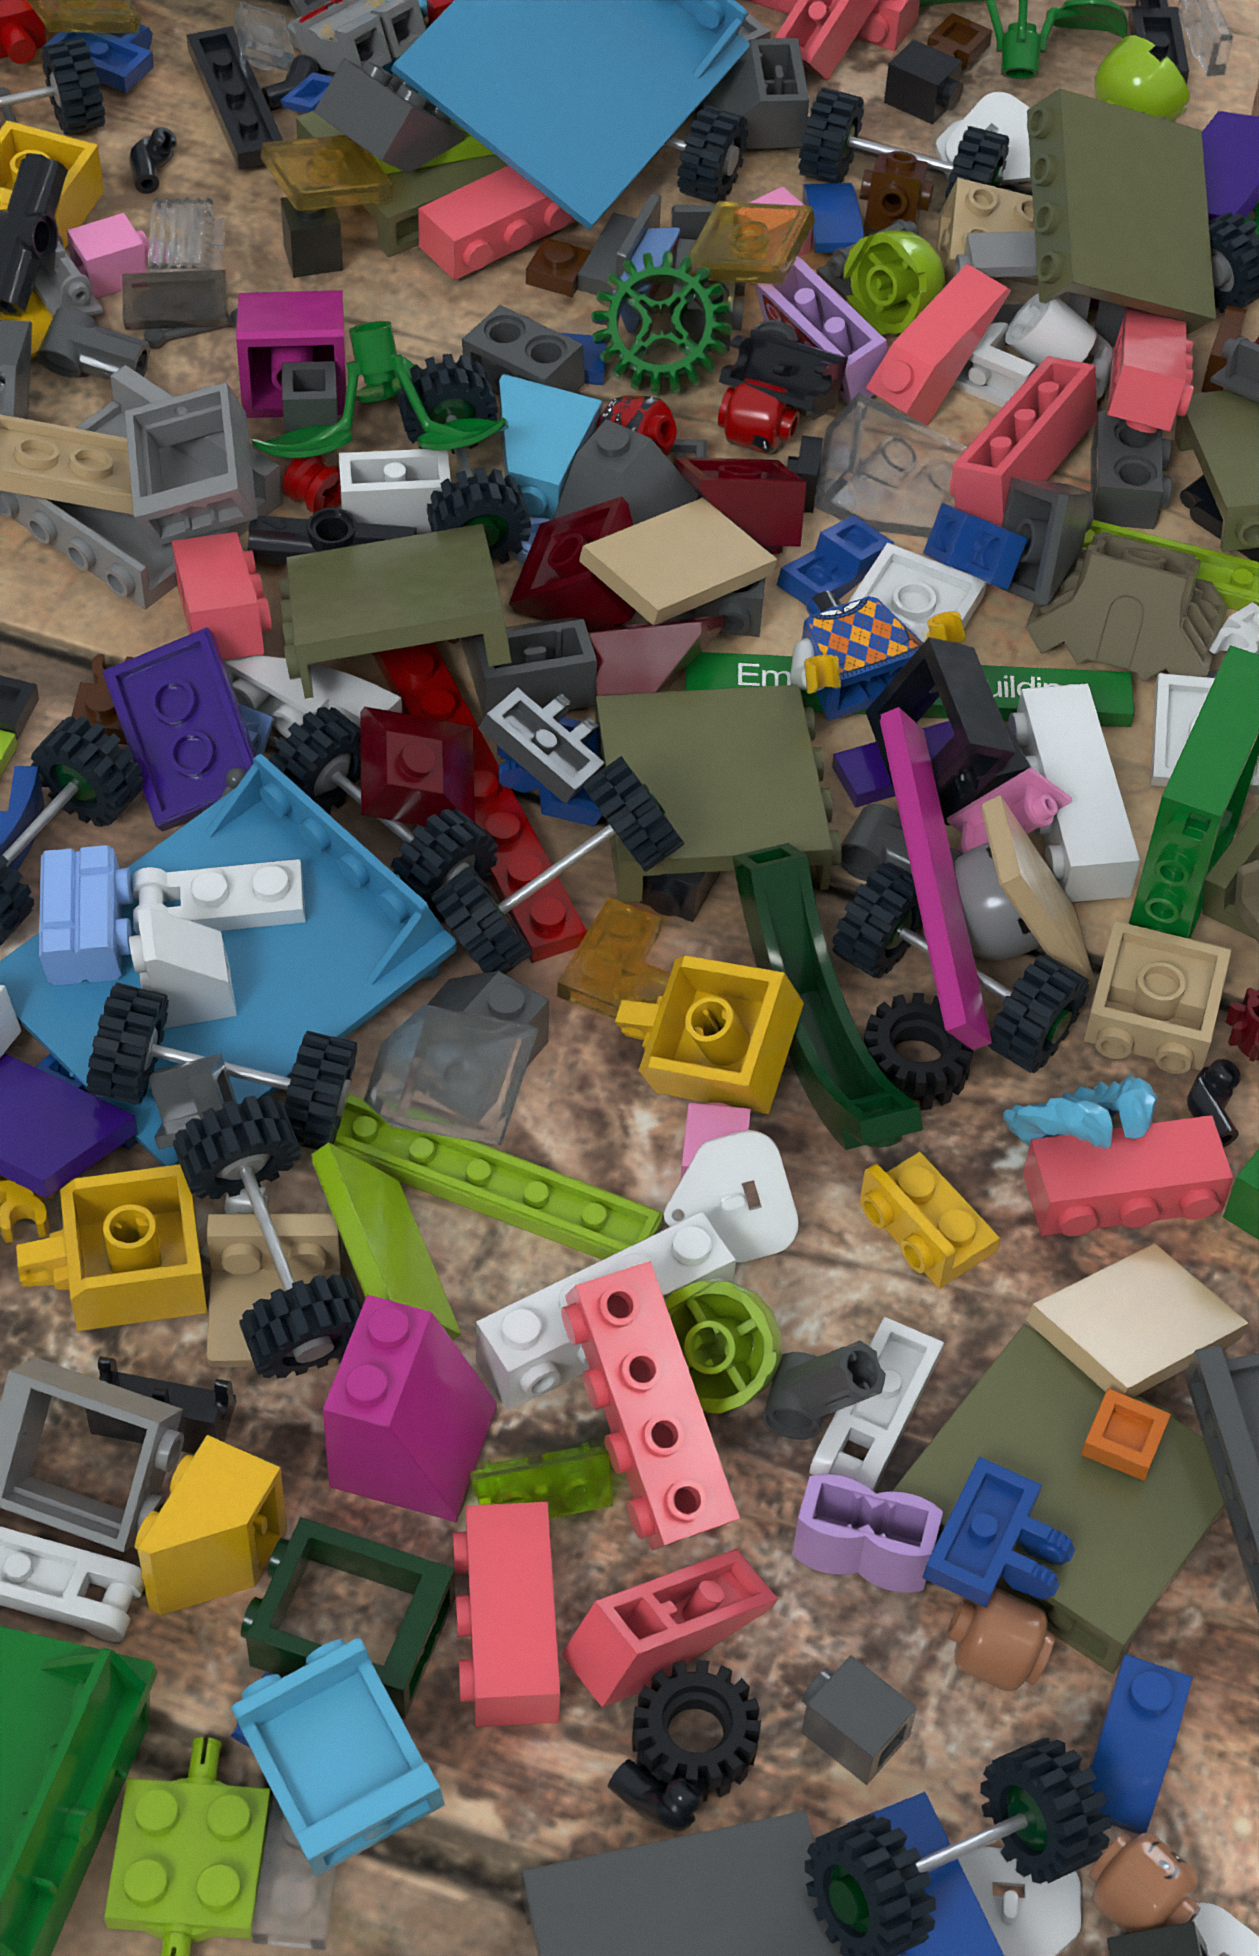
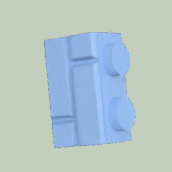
M109 845L82 847L77 852L72 848L47 850L41 855L39 958L47 981L52 985L82 983L83 980H88L89 982L118 980L122 976V955H131L129 936H132L131 923L129 918L122 919V905L133 903L132 878L129 868L119 867L115 850Z

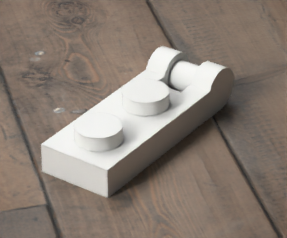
M300 859L165 872L159 868L147 867L133 874V896L139 900V905L133 910V930L138 935H140L137 910L152 908L218 931L306 922L304 878ZM181 900V906L166 907L163 905L165 901Z
M884 1317L869 1346L877 1351L880 1367L886 1373L883 1390L879 1395L836 1411L815 1453L809 1474L845 1476L863 1483L876 1493L885 1469L941 1357L944 1342ZM848 1440L869 1449L864 1461L842 1452Z
M0 1527V1606L85 1629L91 1635L104 1641L113 1643L123 1641L131 1621L129 1615L126 1614L132 1600L139 1599L144 1590L141 1568L125 1561ZM89 1584L106 1589L102 1602L84 1598Z

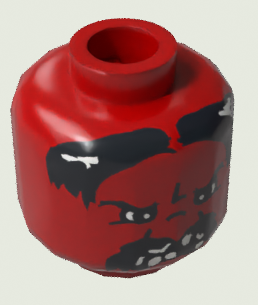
M751 378L744 379L747 383L780 392H788V390ZM741 383L736 388L729 387L726 390L719 408L717 423L718 427L724 428L725 438L729 443L763 454H772L780 447L783 440L792 441L798 427L800 414L799 411L792 409V405L780 402L773 396Z
M624 395L615 398L605 407L597 423L598 429L608 419L649 437L666 457L670 454L677 436L675 419L669 406L662 399L652 396Z

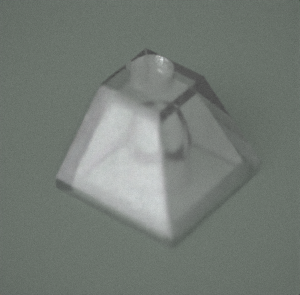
M423 1005L381 1043L364 1102L391 1127L502 1146L538 1029L532 1025Z

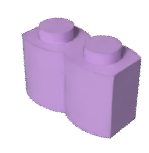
M835 1474L809 1476L798 1516L792 1556L805 1566L823 1573L834 1575L859 1573L870 1583L886 1590L902 1593L923 1591L926 1580L923 1579V1574L935 1547L943 1511L930 1501L904 1492H882L876 1494L869 1487L852 1478Z

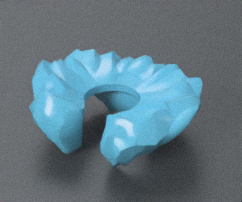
M1130 1073L1119 1084L1114 1081L1108 1086L1099 1081L1098 1085H1095L1093 1089L1080 1086L1073 1095L1066 1091L1061 1098H1050L1047 1104L1043 1102L1032 1105L1028 1104V1106L1016 1104L1012 1109H1006L1003 1112V1120L1010 1131L1028 1146L1031 1139L1073 1135L1079 1140L1088 1141L1094 1147L1108 1149L1111 1147L1113 1125L1111 1117H1114L1119 1112L1125 1138L1133 1140L1141 1138L1152 1124L1158 1097L1153 1092L1152 1086L1139 1077H1134Z

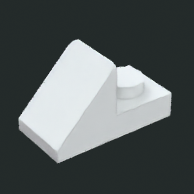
M992 323L952 387L1003 408L1035 371L1036 365L1004 352L1008 323Z

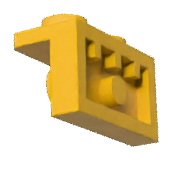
M921 1152L916 1153L888 1172H885L877 1163L865 1169L860 1203L867 1219L879 1229L884 1228L900 1245L901 1252L910 1267L918 1273L924 1272L938 1289L998 1251L1000 1237Z

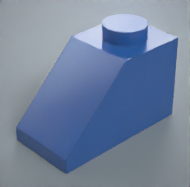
M1124 1654L1113 1683L1089 1768H1091L1097 1778L1091 1783L1094 1793L1103 1791L1107 1804L1099 1807L1100 1813L1110 1816V1825L1140 1835L1148 1830L1175 1745L1193 1677Z

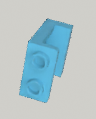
M356 1638L346 1644L344 1640L338 1639L320 1646L306 1658L307 1665L283 1678L279 1674H272L257 1680L242 1692V1700L231 1706L232 1712L315 1877L445 1806L441 1788L428 1763H424L372 1665L368 1651L361 1638Z

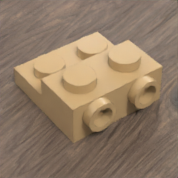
M1113 921L1083 1041L1095 1044L1097 1051L1108 1058L1123 1059L1132 1053L1155 1059L1156 1065L1168 1073L1183 1074L1191 1068L1201 1071L1212 1041L1232 949Z

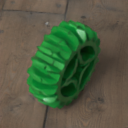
M665 251L663 254V267H654L653 257L650 252L643 254L645 270L637 272L633 262L630 260L625 261L623 267L629 279L624 282L618 275L609 274L607 281L616 291L615 295L606 291H598L596 295L597 301L608 307L609 310L594 311L591 315L592 322L598 325H607V329L598 330L593 333L594 343L605 344L611 342V346L600 354L601 361L609 363L616 358L621 360L613 370V376L618 380L624 377L630 369L634 371L630 383L631 388L634 390H638L641 387L644 377L651 378L650 389L652 395H659L661 379H670L672 393H680L681 386L678 377L686 374L692 386L699 385L700 378L694 368L700 365L706 372L713 373L716 370V364L707 356L708 352L724 356L727 352V346L714 339V337L728 336L732 332L731 324L716 321V318L730 314V304L725 302L712 303L713 300L720 297L724 292L722 284H713L705 289L703 285L711 275L710 270L704 267L692 277L689 273L693 266V259L689 256H685L682 260L679 270L672 268L673 254L670 251ZM655 283H669L682 287L679 292L675 291L672 296L663 301L652 300L644 293L641 295L638 292L639 289ZM694 298L702 307L706 321L704 334L699 344H696L689 337V333L685 331L680 323L684 313L688 310V305ZM625 303L634 309V313L643 322L642 329L635 337L636 341L629 349L623 344L618 332L619 317ZM673 311L671 327L675 331V335L672 332L664 335L661 330L660 335L653 333L650 336L653 324L648 312L652 315L660 312L662 318L663 312L671 314ZM662 345L670 346L679 353L682 352L686 355L685 358L670 364H652L641 360L645 354L649 355L652 350Z

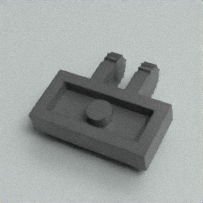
M517 687L486 714L478 729L561 801L567 804L584 788L582 784L597 774L605 764L603 760L585 746V743L594 734L599 725L590 717H587L569 732L559 723L568 712L571 703L568 698L560 694L542 709Z

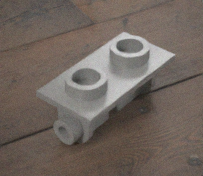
M58 234L57 249L49 260L40 261L33 288L52 317L60 307L75 308L89 316L103 314V308L91 292V282L85 275L79 272L71 258L68 257L63 248L62 238Z

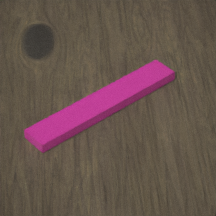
M898 707L881 714L880 724L943 1023L948 1033L968 1048L975 1050L991 1044L992 1039L924 730Z

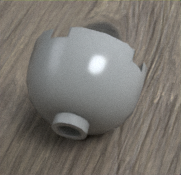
M989 842L979 845L956 858L953 865L973 955L983 960L1001 961L1020 956L1041 947L999 885Z

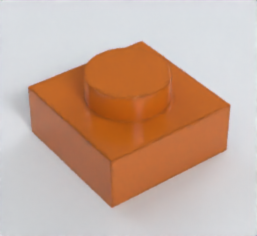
M1107 1388L1084 1443L1081 1455L1145 1481L1171 1414Z

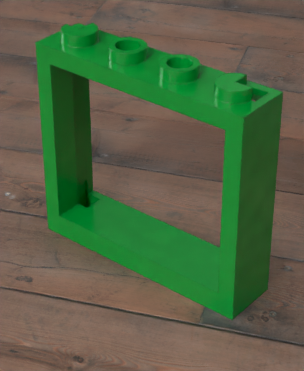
M1231 645L1226 652L1163 792L1129 921L1131 925L1191 939L1203 911L1205 877L1233 841L1242 820L1259 763L1258 654Z

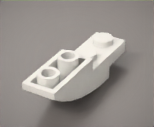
M255 655L224 661L238 703L275 716L273 726L286 738L291 735L288 728L294 722L301 726L303 724V715L311 711L316 716L317 709L321 707H326L328 710L331 707L336 708L359 728L360 711L364 706L402 713L400 696L351 674L322 665L310 664L314 697L305 699L301 678L292 680L289 678L286 658Z

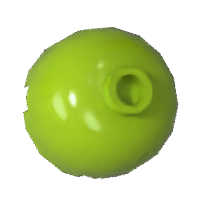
M1136 35L1124 37L1111 49L1098 67L1094 78L1096 99L1138 112H1145V114L1158 118L1166 117V120L1175 122L1188 109L1183 108V106L1190 101V93L1184 78L1167 56L1159 62L1154 55L1149 53L1155 47L1150 41Z
M887 230L861 238L849 251L844 266V279L850 278V286L853 293L846 296L848 304L880 335L902 333L945 287V271L940 256L929 242L913 232Z
M704 1280L675 1290L665 1300L703 1411L721 1414L749 1404L770 1385L782 1359V1333L773 1310L757 1293L732 1281Z

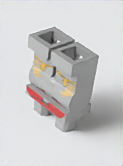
M330 0L323 6L302 17L296 18L287 25L293 48L301 51L302 55L312 57L319 68L335 73L343 59L362 68L367 60L382 67L392 61L391 57L399 58L426 30L418 0Z

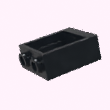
M928 637L865 712L893 786L880 724L881 714L899 707L917 723L939 697L941 698L955 735L931 760L944 824L950 826L947 818L969 805L1016 752L974 647Z

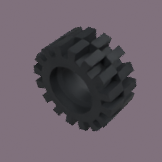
M913 993L912 1003H906L903 994L893 997L892 1007L884 1001L877 1007L876 1016L870 1015L863 1042L888 1080L911 1100H920L921 1110L932 1109L934 1097L943 1106L951 1102L952 1092L959 1095L964 1089L965 1080L968 1081L974 1050L968 1048L945 1030L938 996H934L931 1005L923 1003L924 993ZM904 1041H921L933 1046L939 1051L941 1056L930 1062H914L902 1057L895 1051L894 1047Z
M697 1660L696 1671L687 1672L685 1661L673 1663L672 1675L667 1677L662 1669L652 1676L651 1688L644 1685L639 1693L638 1707L635 1706L632 1750L637 1752L636 1764L645 1772L649 1770L651 1777L662 1786L672 1780L683 1778L694 1784L701 1791L704 1802L708 1800L709 1790L715 1789L720 1798L730 1793L733 1780L740 1785L747 1777L749 1765L753 1766L757 1754L761 1720H758L760 1708L756 1698L748 1699L750 1686L743 1678L735 1685L731 1683V1669L721 1665L717 1675L708 1673L709 1661ZM684 1710H704L713 1714L719 1720L723 1729V1737L716 1747L707 1752H689L681 1749L672 1740L668 1729L671 1720Z

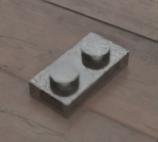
M226 270L122 274L123 324L126 330L229 326L228 278Z

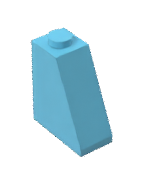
M502 374L499 380V420L504 417L509 425L508 429L500 432L504 476L511 475L515 478L516 484L520 485L530 517L552 520L576 453L597 430V423L602 414V400Z

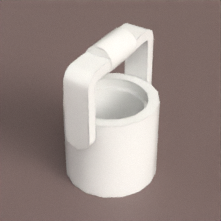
M1039 293L1034 295L1023 305L1009 324L1005 334V342L1028 362L1035 364L1036 368L1047 356L1083 362L1087 355L1091 353L1094 356L1091 364L1095 365L1096 395L1098 400L1106 391L1111 371L1112 347L1097 333V330L1060 298L1056 297L1045 304L1039 302Z

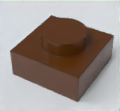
M544 238L526 268V284L573 297L577 291L578 273L591 251Z

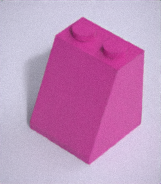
M343 290L239 293L236 344L241 403L247 418L284 417L282 363L335 361L338 415H343L347 390Z
M367 1295L323 1407L329 1487L457 1522L497 1410V1402L431 1311Z

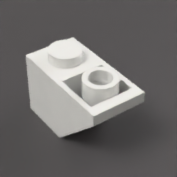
M152 908L138 909L140 935L129 936L135 973L140 974L142 989L168 996L169 1006L166 1011L168 1016L163 1029L237 1016L230 965L221 931Z

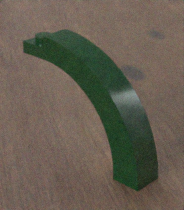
M790 843L732 856L744 919L757 968L784 972L804 1002L788 1055L805 1093L826 1128L845 1150L864 1145L875 1148L888 1147L901 1142L903 1135L922 1131L920 1106L894 1086L880 1070L864 1044L846 1005L823 935L813 891L808 856Z

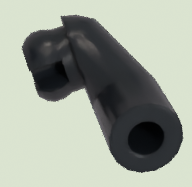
M308 55L295 57L289 63L285 81L262 87L261 91L270 111L282 108L280 100L312 72L320 74L319 67L312 57Z
M155 128L151 136L138 141L130 151L129 160L135 188L141 193L150 194L158 189L160 183L157 170L173 157V150L177 146V139L174 133L167 128Z
M1217 1059L1210 1067H1204L1197 1075L1187 1096V1107L1194 1118L1213 1116L1224 1148L1234 1142L1239 1135L1225 1108L1233 1094V1088H1236L1240 1083L1241 1076L1239 1069L1231 1061Z
M631 1759L626 1760L620 1765L608 1783V1788L640 1816L674 1831H684L690 1827L696 1820L694 1812L703 1804L701 1791L691 1782L678 1778L670 1781L665 1788Z

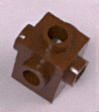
M893 151L887 155L879 154L874 169H865L863 174L860 199L868 200L864 228L881 231L891 226L898 219H902L905 222L911 220L917 225L920 210L929 211L934 181L925 180L928 162L917 160L913 154L903 151Z

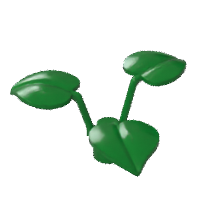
M920 0L919 8L945 3L986 1L997 39L996 51L1002 52L1001 75L1012 79H1030L1039 75L1040 53L1046 52L1047 39L1052 26L1107 31L1122 38L1126 37L1127 17L1124 10L1118 4L1109 0H1068L1063 3L1062 7H1053L1046 12V20L1040 34L1036 32L1037 26L1035 24L1027 22L1028 0H1019L1018 22L1009 24L1008 32L1006 33L1003 31L995 0Z
M375 321L360 324L349 329L354 361L346 363L348 383L344 413L340 421L334 425H313L299 428L265 442L253 438L251 440L255 448L271 455L287 458L312 457L336 450L353 440L352 433L348 431L352 428L355 401L377 402L391 397L397 398V389H401L400 383L423 430L426 432L417 438L418 445L421 448L452 450L467 447L508 429L509 425L504 417L499 421L474 418L456 419L445 424L430 420L410 380L412 378L410 368L414 364L406 357H402V354H397L391 322ZM363 375L364 383L367 385L357 391L358 377Z

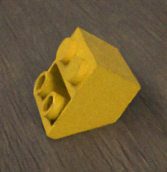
M207 1435L194 1456L187 1454L180 1461L171 1480L170 1496L160 1512L153 1510L146 1516L136 1536L135 1549L138 1551L142 1571L141 1579L144 1581L148 1607L150 1611L160 1616L255 1587L270 1562L277 1542L280 1538H284L288 1531L281 1467Z

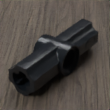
M27 153L26 157L22 159L7 209L0 210V312L5 315L21 317L22 312L26 311L40 261L49 260L57 249L58 228L54 215L68 170L60 162L51 160L41 154Z
M324 508L316 511L309 519L257 515L258 519L251 520L249 524L248 551H253L254 559L257 563L287 565V557L417 535V527L356 523L351 513L339 508Z

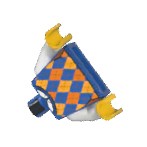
M823 591L816 594L807 605L806 610L809 617L803 624L802 640L793 649L790 680L793 685H798L800 690H807L808 694L816 693L825 716L829 721L869 708L928 637L948 642L962 643L966 641L961 615L955 611L943 612L931 617L927 623L919 624L890 611L878 598L867 596L842 605L832 591Z

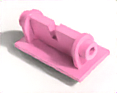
M1030 767L949 816L947 822L962 833L961 844L957 846V850L964 854L979 845L989 842L981 813L982 803L1001 795L1026 834H1029L1037 828L1049 826L1057 811L1072 802V797Z

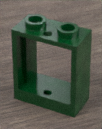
M300 1517L290 1540L282 1537L274 1548L268 1567V1577L272 1578L263 1599L254 1597L245 1612L240 1635L246 1638L250 1666L285 1677L307 1665L306 1658L314 1650L322 1646L321 1644L279 1630L309 1560L412 1594L414 1596L384 1666L371 1662L399 1716L405 1720L455 1601V1569Z

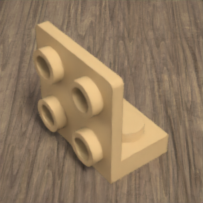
M957 178L939 214L936 252L941 258L945 271V286L955 277L956 255L964 254L967 233L1035 232L1032 196ZM1037 276L1002 277L1038 286Z
M332 1213L269 1214L295 1282L303 1280L304 1284H307L316 1276L324 1275L327 1280L333 1274L341 1275V1237ZM208 1214L207 1243L211 1266L207 1363L210 1367H255L239 1325V1320L243 1319L242 1314L245 1310L254 1309L253 1303L259 1299L269 1300L272 1298L271 1292L279 1288L283 1291L284 1289L255 1214ZM332 1358L327 1360L329 1365L324 1367L336 1366L339 1359Z

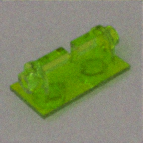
M588 1442L580 1443V1447L541 1454V1463L530 1464L528 1457L492 1464L490 1461L482 1462V1469L470 1471L474 1497L478 1499V1505L548 1502L549 1519L613 1506L608 1450L603 1451L602 1446L590 1448Z

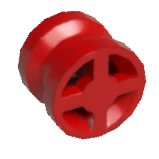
M322 455L295 458L283 477V493L294 502L304 501L306 509L312 514L324 508H339L341 505L340 468L338 466H327L326 459Z

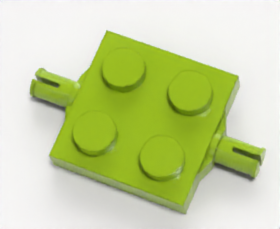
M204 1737L192 1740L188 1778L174 1781L127 1778L104 1920L107 1929L144 1931L163 1940L160 1956H190L192 1942L197 1943L214 1937L253 1939L272 1803L271 1791L268 1788L228 1786L220 1781H216L222 1743L214 1738L208 1737L207 1751Z

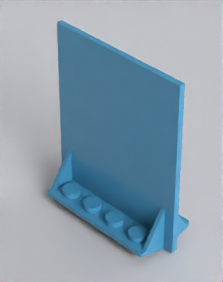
M454 0L393 64L391 71L590 231L746 53L750 43L738 33L748 15V11L735 0Z
M260 753L252 759L253 765L235 789L127 868H129L131 878H133V874L136 871L147 867L159 868L165 872L301 860L304 878L305 923L221 931L230 965L237 1016L163 1029L165 1031L164 1038L160 1043V1046L204 1057L221 1053L224 1062L291 1078L293 1065L297 1060V1052L307 1030L341 1039L346 1038L417 981L423 978H428L432 981L439 975L440 964L456 952L457 944L456 939L443 928L429 909L427 903L406 885L398 874L395 875ZM134 896L132 904L122 905V919L129 918L132 936L138 935L133 930V910L139 905V900ZM181 900L164 901L163 905L166 907L181 906ZM37 933L0 961V985L6 986L18 1022L69 1072L71 1077L78 1079L87 1090L88 1083H86L90 1069L88 1067L89 1057L94 1049L92 1043L94 1036H97L99 1029L98 1021L100 1015L104 1013V1004L107 997H110V990L116 983L141 988L140 974L135 973L132 956L122 955V976L118 980L99 982L83 980L82 983L52 985L47 981L39 958V933ZM158 1058L154 1065V1071L180 1063ZM229 1076L238 1104H241L245 1097L255 1096L258 1101L264 1095L272 1096L279 1090V1088ZM148 1084V1091L145 1097L143 1096L141 1104L138 1105L91 1094L135 1115L138 1133L133 1137L162 1167L180 1164L173 1146L164 1149H158L154 1136L163 1122L150 1084Z

